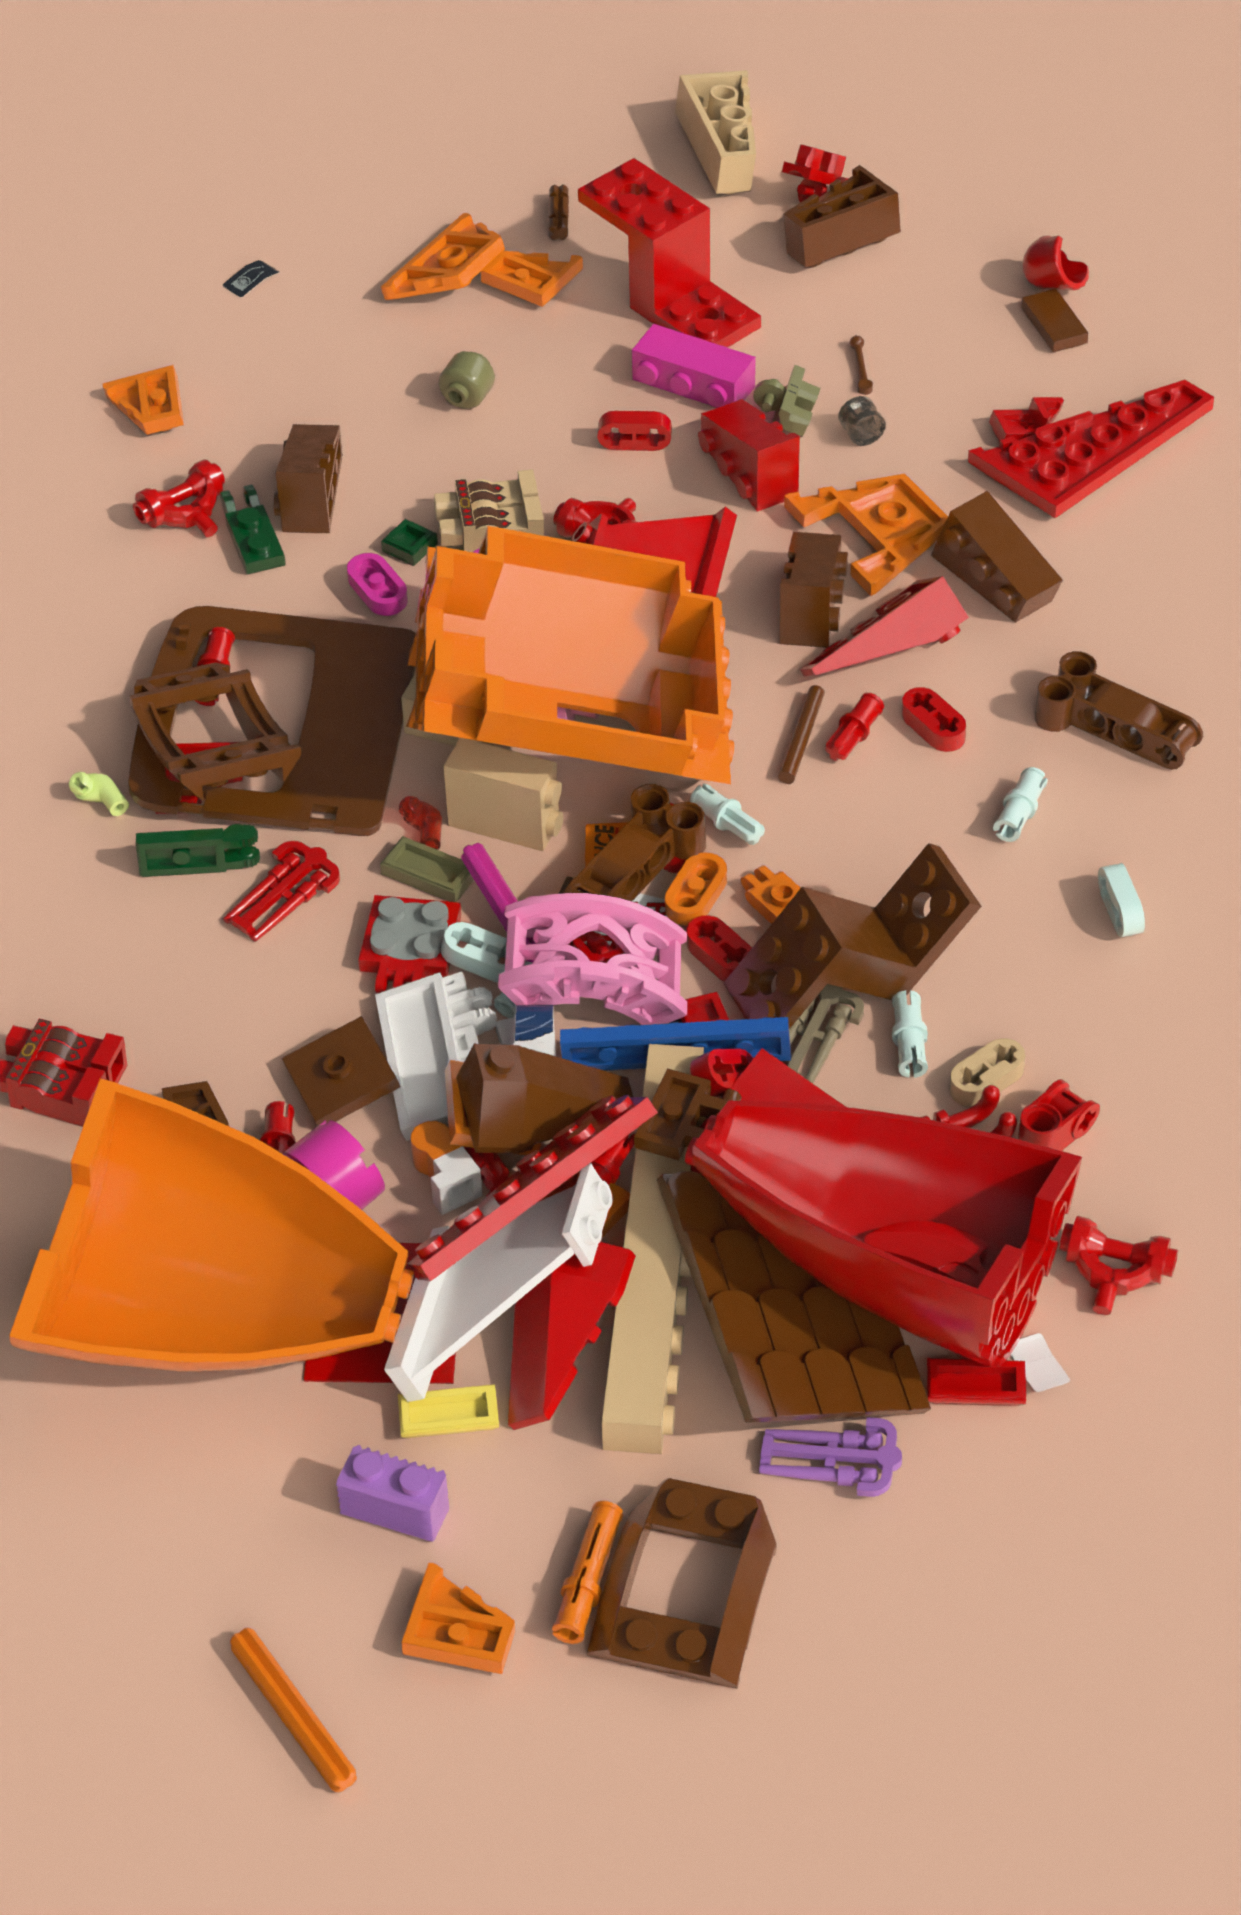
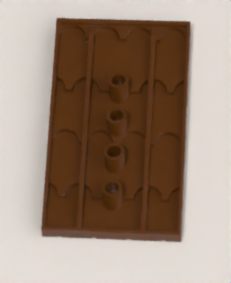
M682 1171L675 1174H662L656 1179L745 1423L924 1414L931 1409L910 1346L905 1345L898 1326L840 1297L787 1259L743 1219L701 1173Z

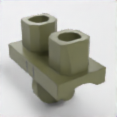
M794 365L788 385L783 386L777 379L763 380L756 385L753 398L764 412L775 411L772 422L777 421L782 424L784 430L791 433L794 432L803 437L813 414L811 411L821 388L802 381L805 369Z

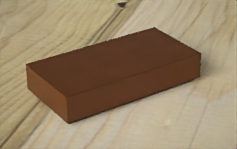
M1057 289L1022 297V310L1052 352L1088 343V331Z

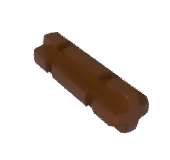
M554 184L549 189L548 236L552 240L558 238L565 240L568 237L569 189L564 184L561 186Z

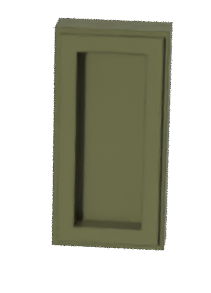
M404 836L401 837L380 863L382 875L449 902H457L474 881L462 859Z

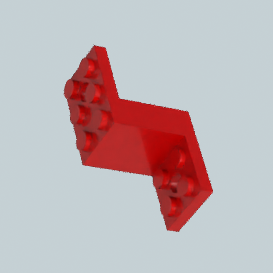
M635 158L578 188V202L628 235L630 308L652 324L727 348L761 328L760 314L710 281V208Z

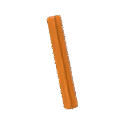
M247 1627L234 1634L230 1639L231 1651L332 1791L339 1793L352 1786L357 1780L355 1775L356 1769L254 1629Z

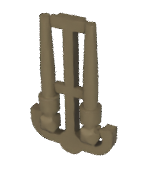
M827 984L818 994L820 1002L808 1026L804 1025L809 1017V1012L812 1011L815 1005V999L789 1029L790 1046L797 1034L802 1035L788 1064V1067L796 1072L813 1039L821 1041L806 1076V1079L811 1083L815 1081L836 1040L841 1038L848 1021L859 1025L864 1015V1003L858 995L831 984ZM841 1002L854 1008L852 1013L850 1006L839 1003L834 1010V1017L830 1018L824 1032L818 1030L830 1005Z

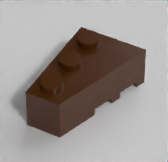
M858 165L852 169L853 176L843 183L841 180L836 179L829 184V192L821 197L813 194L783 214L787 254L805 268L814 267L822 264L825 260L839 255L850 254L857 248L871 243L882 242L887 237L900 233L898 192L864 167Z
M793 531L788 550L789 562H785L784 566L786 578H781L780 644L827 648L829 647L831 631H839L840 607H835V603H843L844 579H839V576H847L848 552H841V535Z

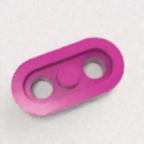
M363 553L354 556L348 562L347 575L349 585L372 612L383 616H392L405 609L408 603L406 584L382 556L374 553Z

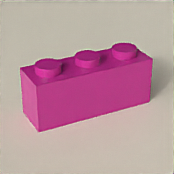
M653 324L632 349V380L716 408L740 399L745 400L755 388V356Z

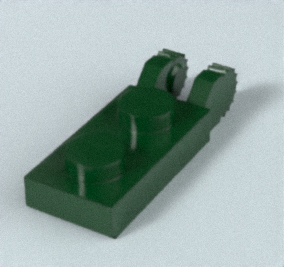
M252 484L244 486L243 496L249 508L236 511L234 498L230 491L220 492L226 526L246 574L285 566L284 552L264 505H260L254 486Z
M232 824L224 830L223 828L136 833L139 875L142 877L220 873L226 872L228 869L253 867L260 860L259 849L256 846H252L255 845V842H258L257 828L250 824Z

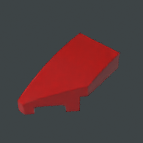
M1033 397L1028 410H993L989 423L999 442L1011 436H1014L1016 440L1035 435L1036 428L1053 423L1062 409L1064 399L1063 397Z

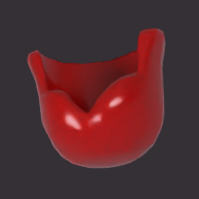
M1046 235L1038 238L1028 247L1023 257V272L1028 282L1039 289L1079 290L1085 286L1089 279V268L1084 262L1068 259L1066 253L1061 250L1063 238L1059 235L1053 237Z

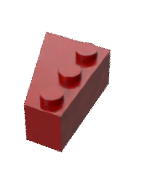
M740 399L701 413V431L698 432V440L702 450L706 454L709 453L717 462L722 475L728 476L736 485L740 497L747 499L758 512L783 503L784 495L799 492L800 436L794 432L786 435L782 432V424L777 421L772 423L766 422L765 413L745 400Z

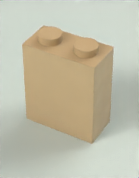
M459 738L444 764L448 826L544 851L551 837H556L559 834L563 824V812L559 811L558 803L561 796L562 783L557 781V763L475 740Z

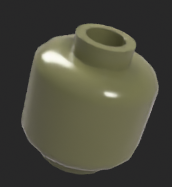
M462 351L455 354L439 376L438 385L442 395L449 403L459 408L472 409L481 404L493 387L495 374L490 362L482 354Z

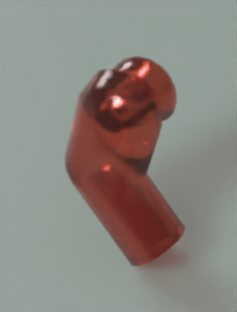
M410 795L403 798L398 809L404 821L420 832V843L438 850L441 847L442 816L440 812L429 803L419 800L416 796Z

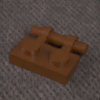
M667 1068L651 1101L658 1113L639 1126L634 1136L635 1149L679 1161L685 1147L688 1148L692 1138H699L704 1132L703 1128L695 1126L699 1117L709 1119L711 1115L717 1116L729 1100L741 1101L742 1097L737 1091L727 1089L722 1098L710 1096L711 1080Z

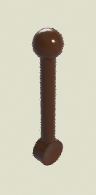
M855 335L850 339L849 344L855 350L859 371L858 392L868 395L873 391V382L867 378L862 352L864 339L859 335Z

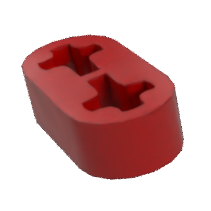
M608 411L599 419L597 438L602 446L611 450L658 451L670 444L672 423L667 415L656 411ZM611 428H618L619 433H613ZM650 429H657L658 433L653 434Z
M915 687L904 694L902 698V719L930 746L939 751L953 752L964 745L966 741V720L940 695L925 687Z
M699 916L688 924V950L716 977L725 982L752 947L727 924L715 916Z
M714 1049L694 1058L690 1064V1072L693 1076L711 1080L710 1096H723L727 1089L733 1088V1084L753 1060V1057L744 1049Z

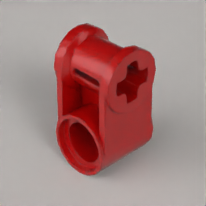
M1059 1079L1053 1082L1040 1097L1022 1110L1018 1139L1063 1151L1073 1141L1081 1138L1091 1129L1099 1115L1100 1105L1093 1100L1085 1101L1070 1090V1085L1066 1081Z

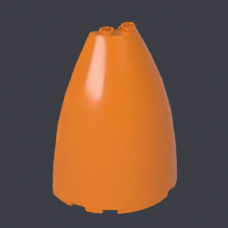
M99 1080L70 1162L72 1185L49 1251L41 1248L39 1250L9 1335L10 1343L13 1347L29 1352L96 1364L178 1372L256 1369L318 1359L383 1343L384 1341L394 1343L401 1320V1314L394 1313L398 1297L408 1298L414 1271L405 1269L408 1251L373 1219L309 1169L257 1138L174 1102L112 1081Z

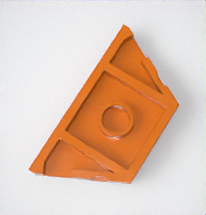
M463 213L381 286L384 299L393 300L466 287L480 271L505 250L501 236L494 231L488 230L487 226L482 222L474 224L471 215Z

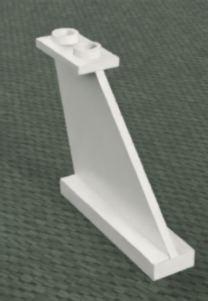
M591 1163L581 1169L575 1186L537 1202L431 1282L415 1278L384 1368L407 1402L424 1399L433 1371L572 1255L575 1254L583 1267L592 1265L598 1243L602 1238L606 1216L612 1205V1194L608 1184L602 1181ZM444 1226L432 1229L430 1237L437 1234L441 1236L450 1227Z

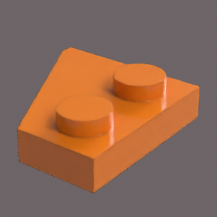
M429 1562L401 1642L402 1653L404 1655L502 1674L515 1635V1620L497 1607L485 1604L482 1597L468 1586H465L463 1589L459 1588L443 1576V1568Z

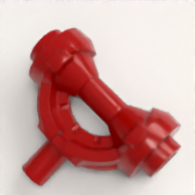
M206 459L196 462L190 468L184 483L168 491L145 488L137 492L135 495L136 502L133 503L134 513L142 524H148L152 528L162 524L184 528L196 525L206 537H211L218 530V526L210 516L216 504L217 496L223 491V484H225L224 474L216 463L211 464ZM191 496L197 497L190 505L175 506V504Z
M571 497L565 503L559 504L555 511L553 522L559 535L572 539L581 524L584 522L590 524L602 513L609 517L607 525L637 522L632 514L636 510V503L631 498H625L617 505L616 503L606 501L583 502Z
M1077 1216L1074 1224L1065 1223L1059 1250L1067 1252L1066 1262L1076 1264L1081 1275L1089 1281L1090 1287L1097 1289L1092 1308L1096 1313L1110 1315L1116 1295L1126 1296L1130 1291L1142 1288L1150 1282L1160 1285L1163 1276L1172 1278L1177 1262L1178 1249L1170 1248L1171 1238L1160 1235L1152 1236L1148 1241L1133 1244L1108 1238L1097 1228L1098 1226L1094 1221L1086 1217ZM1105 1256L1130 1262L1132 1266L1127 1269H1113L1101 1262L1099 1257Z

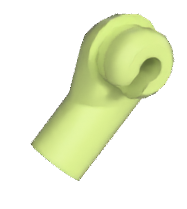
M77 772L69 780L70 791L78 799L103 803L113 816L124 814L129 807L127 799L107 775Z

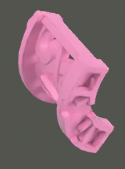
M588 893L531 896L505 907V916L508 918L505 972L499 974L498 988L515 1005L580 1004V997L604 1000V1008L625 1014L642 1025L667 1024L687 1015V1001L680 996L681 944L687 941V932L668 917L631 901ZM597 931L605 933L612 938L625 954L616 955L607 963L589 961L588 957L581 950L568 944L587 932ZM526 937H533V941L536 944L526 945ZM655 955H658V962L653 961ZM525 960H534L533 964L525 965Z

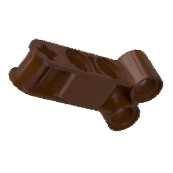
M1082 651L1066 653L1059 661L1058 676H1049L1040 681L1037 692L1035 721L1044 730L1059 732L1072 725L1170 770L1180 768L1185 761V754L1191 747L1200 744L1204 737L1200 724L1192 717L1097 675L1096 660L1088 653ZM1182 724H1186L1182 730L1179 729ZM1171 753L1174 754L1170 760L1167 759Z
M645 784L639 786L631 794L632 819L571 881L564 893L605 895L632 902L674 857L688 859L691 856L704 852L706 849V829L703 809L692 802H680L673 806L670 805L669 794L660 785Z

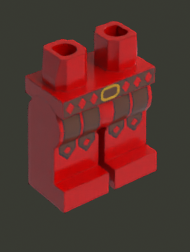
M41 1018L38 1019L33 1029L13 1025L6 1037L5 1049L6 1055L17 1058L15 1062L0 1059V1091L8 1093L10 1107L23 1110L25 1107L35 1113L83 1127L99 1080L104 1079L119 1083L128 1066L124 1037L106 1033L103 1039L79 1034L66 1026L52 1027V1021Z

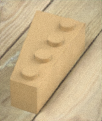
M748 70L680 75L675 113L716 194H734L736 192L751 191L756 147L754 128L752 127V108H750Z

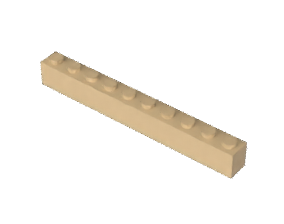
M649 1044L642 1097H648L652 1101L667 1068L691 1075L690 1064L694 1058L704 1054V1047ZM700 1116L695 1126L700 1127L706 1118ZM685 1147L679 1161L636 1149L623 1248L630 1249L636 1257L624 1294L619 1300L615 1311L602 1415L603 1450L662 1454L664 1435H673L675 1406L667 1405L668 1394L677 1395L679 1365H672L673 1354L682 1355L684 1326L676 1325L677 1315L686 1316L688 1287L681 1286V1278L690 1277L691 1273L656 1179L662 1174L691 1171V1165L685 1163L687 1147Z

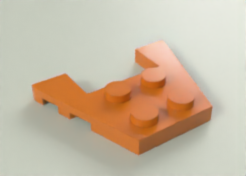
M905 473L856 482V488L837 491L833 486L818 488L817 495L800 497L799 492L784 495V508L803 527L840 513L873 546L877 552L851 563L850 576L870 596L879 592L938 540L948 518Z

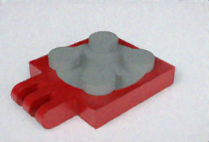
M374 895L358 961L360 972L377 973L375 982L376 993L386 991L388 981H393V988L405 985L406 982H413L437 973H441L443 978L448 976L450 963L443 958L440 949L445 930L449 925L461 920V903Z

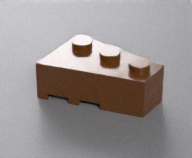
M293 424L288 439L284 440L283 453L275 472L278 492L274 493L273 502L274 515L281 516L282 532L330 533L343 457L340 425Z
M988 491L950 511L931 553L933 558L1015 623L1051 603L1063 581Z

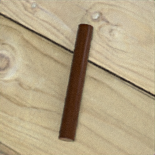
M811 686L806 695L778 775L782 783L792 784L796 778L825 694L824 689L820 686Z

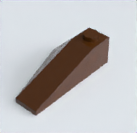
M474 1043L456 1077L475 1153L519 1154L532 1150L533 1146L537 1143L551 1139L553 1141V1136L557 1132L574 1123L602 1098L611 1095L614 1098H620L624 1095L634 1097L628 1077L519 1045Z

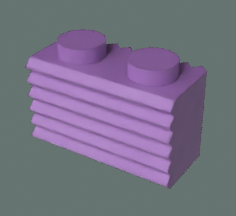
M360 1445L354 1446L337 1479L336 1486H338L340 1514L431 1542L435 1540L449 1511L447 1479L444 1470L436 1472L434 1467L427 1469L425 1464L418 1466L416 1461L408 1463L407 1459L399 1461L397 1456L390 1458L388 1453L381 1455L379 1450L371 1452L369 1447L362 1450Z

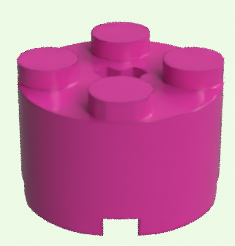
M325 1120L282 1153L309 1169L361 1210L385 1191L383 1178L375 1163L368 1168L365 1166L364 1161L360 1157V1154L365 1149L343 1126L335 1121L330 1120L326 1123Z

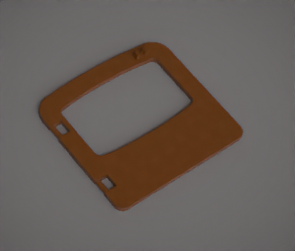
M195 606L178 614L173 619L151 676L191 668L203 641L208 638L209 632L214 627L229 629L237 640L306 647L313 650L315 657L311 692L298 745L301 746L302 755L278 791L259 792L204 785L202 786L203 799H205L204 804L181 802L182 796L196 795L181 782L171 781L166 777V767L152 750L138 723L128 778L129 794L134 802L144 809L161 813H189L203 815L204 818L309 830V828L333 830L334 833L357 836H370L379 831L382 825L404 722L401 697L411 682L415 666L408 665V659L416 633L406 628L215 606ZM178 707L167 711L157 710L170 736L172 735ZM314 811L337 815L335 820L314 818L312 813Z

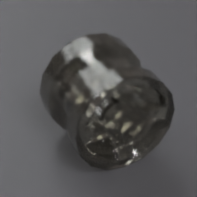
M857 396L848 400L838 413V420L842 427L848 431L850 439L858 446H866L876 442L886 429V422L883 416L877 412L873 401L866 396Z

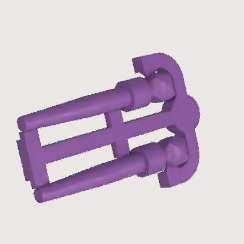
M867 1417L865 1435H860V1431L844 1430V1433L814 1430L766 1429L760 1455L759 1474L837 1482L839 1486L853 1487L854 1483H858L857 1496L875 1497L884 1494L890 1488L893 1471L898 1470L902 1465V1452L896 1447V1428L891 1422L882 1418ZM881 1433L886 1435L885 1446H883V1436ZM774 1439L787 1440V1441H795V1442H803V1443H811V1444H821V1445H827V1446L802 1445V1444H790V1443H777V1442H774ZM772 1456L825 1460V1467L771 1465ZM836 1461L877 1464L882 1470V1475L878 1480L876 1468L862 1467L860 1471H856L853 1466L839 1465V1468H835Z

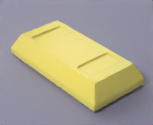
M495 1384L427 1391L424 1399L407 1402L402 1394H398L400 1431L403 1438L486 1431L499 1428Z

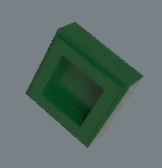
M404 519L381 541L382 552L412 566H415L426 556L428 546L435 547L438 544L437 533L407 519Z

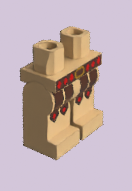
M533 469L517 471L518 479L490 482L485 479H477L467 484V479L455 480V492L434 494V509L436 521L439 522L441 547L462 545L463 551L473 552L480 548L487 526L544 536V518Z

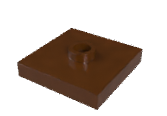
M362 1016L281 1058L317 1126L325 1120L326 1123L330 1120L336 1122L401 1087Z

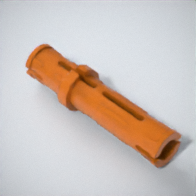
M597 1501L593 1504L592 1513L580 1544L571 1576L563 1581L561 1587L563 1600L552 1630L553 1635L565 1643L577 1644L583 1641L591 1610L599 1604L602 1596L600 1583L610 1557L619 1524L624 1515L622 1514L623 1510L618 1505L609 1501Z

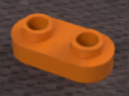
M703 852L686 860L665 894V913L671 921L679 925L688 926L689 922L694 918L708 915L727 884V864L723 858L713 853Z

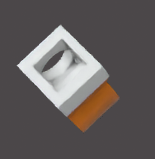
M427 1121L416 1126L411 1133L413 1164L420 1173L429 1175L433 1204L441 1215L483 1196L481 1170L463 1146L450 1144L449 1128L438 1121Z

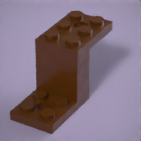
M928 843L876 907L801 887L726 979L724 985L745 1019L788 1017L789 1029L827 984L892 1000L895 994L905 990L907 996L910 990H912L982 906L942 848ZM931 897L930 912L925 917L924 906L926 901ZM776 976V981H775V982H776V987H777V988H776V990L772 993L771 984H772L773 978Z

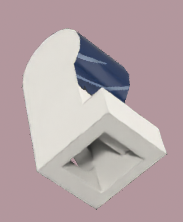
M553 1004L516 1006L515 1039L513 1045L556 1056Z

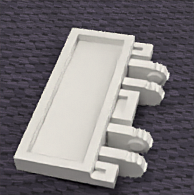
M462 971L444 978L441 973H437L375 994L387 1061L401 1086L394 1090L393 1093L400 1131L406 1141L411 1140L412 1131L423 1122L438 1121L449 1127L444 1070L450 1060L464 1062L473 1044H479L477 1035L483 1034L485 1031L489 1032V1030H493L496 1027V1012L489 1009V1006H492L493 999L491 991L480 986L467 990L465 976Z

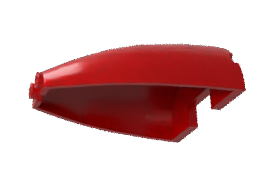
M729 1100L717 1116L711 1115L709 1117L704 1132L699 1138H692L685 1155V1163L695 1166L743 1219L787 1259L840 1297L923 1340L991 1367L994 1365L1001 1366L1008 1359L1022 1337L1037 1305L1035 1298L1039 1292L1043 1276L1048 1277L1059 1246V1241L1053 1240L1051 1237H1057L1065 1214L1069 1213L1082 1161L1081 1156L1008 1136L921 1117L849 1107ZM906 1221H930L947 1224L969 1232L988 1244L986 1254L980 1259L988 1273L979 1287L974 1288L918 1267L864 1243L865 1236L884 1226Z

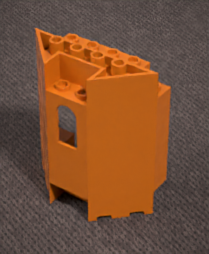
M487 526L478 553L441 546L436 548L428 546L425 560V585L423 589H420L415 618L417 632L408 659V665L416 667V698L406 727L436 734L731 785L730 764L734 754V741L729 740L728 733L732 725L733 711L727 708V701L731 691V679L725 677V672L728 667L730 652L724 646L725 617L722 616V600H719L718 597L691 593V581L686 580L685 562L494 526ZM557 707L621 718L629 722L636 732L557 718Z

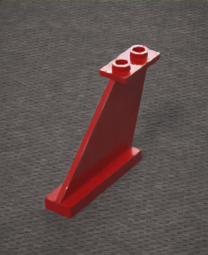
M725 506L713 515L607 525L609 517L602 513L590 524L587 522L581 524L572 537L571 541L685 562L686 580L691 581V593L716 597L737 514Z

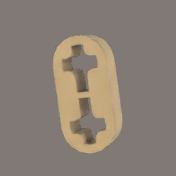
M1008 1038L996 1039L958 1063L952 1069L950 1075L949 1090L954 1101L971 1107L980 1100L984 1087L994 1085L1001 1092L1022 1077L1025 1067L1026 1055L1022 1045ZM979 1080V1085L976 1086L974 1083Z

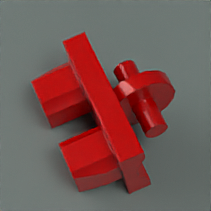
M802 144L799 146L795 164L784 161L781 171L804 178L797 187L800 203L813 194L821 197L827 193L826 184L829 185L836 179L841 180L842 183L849 179L841 177L846 156Z

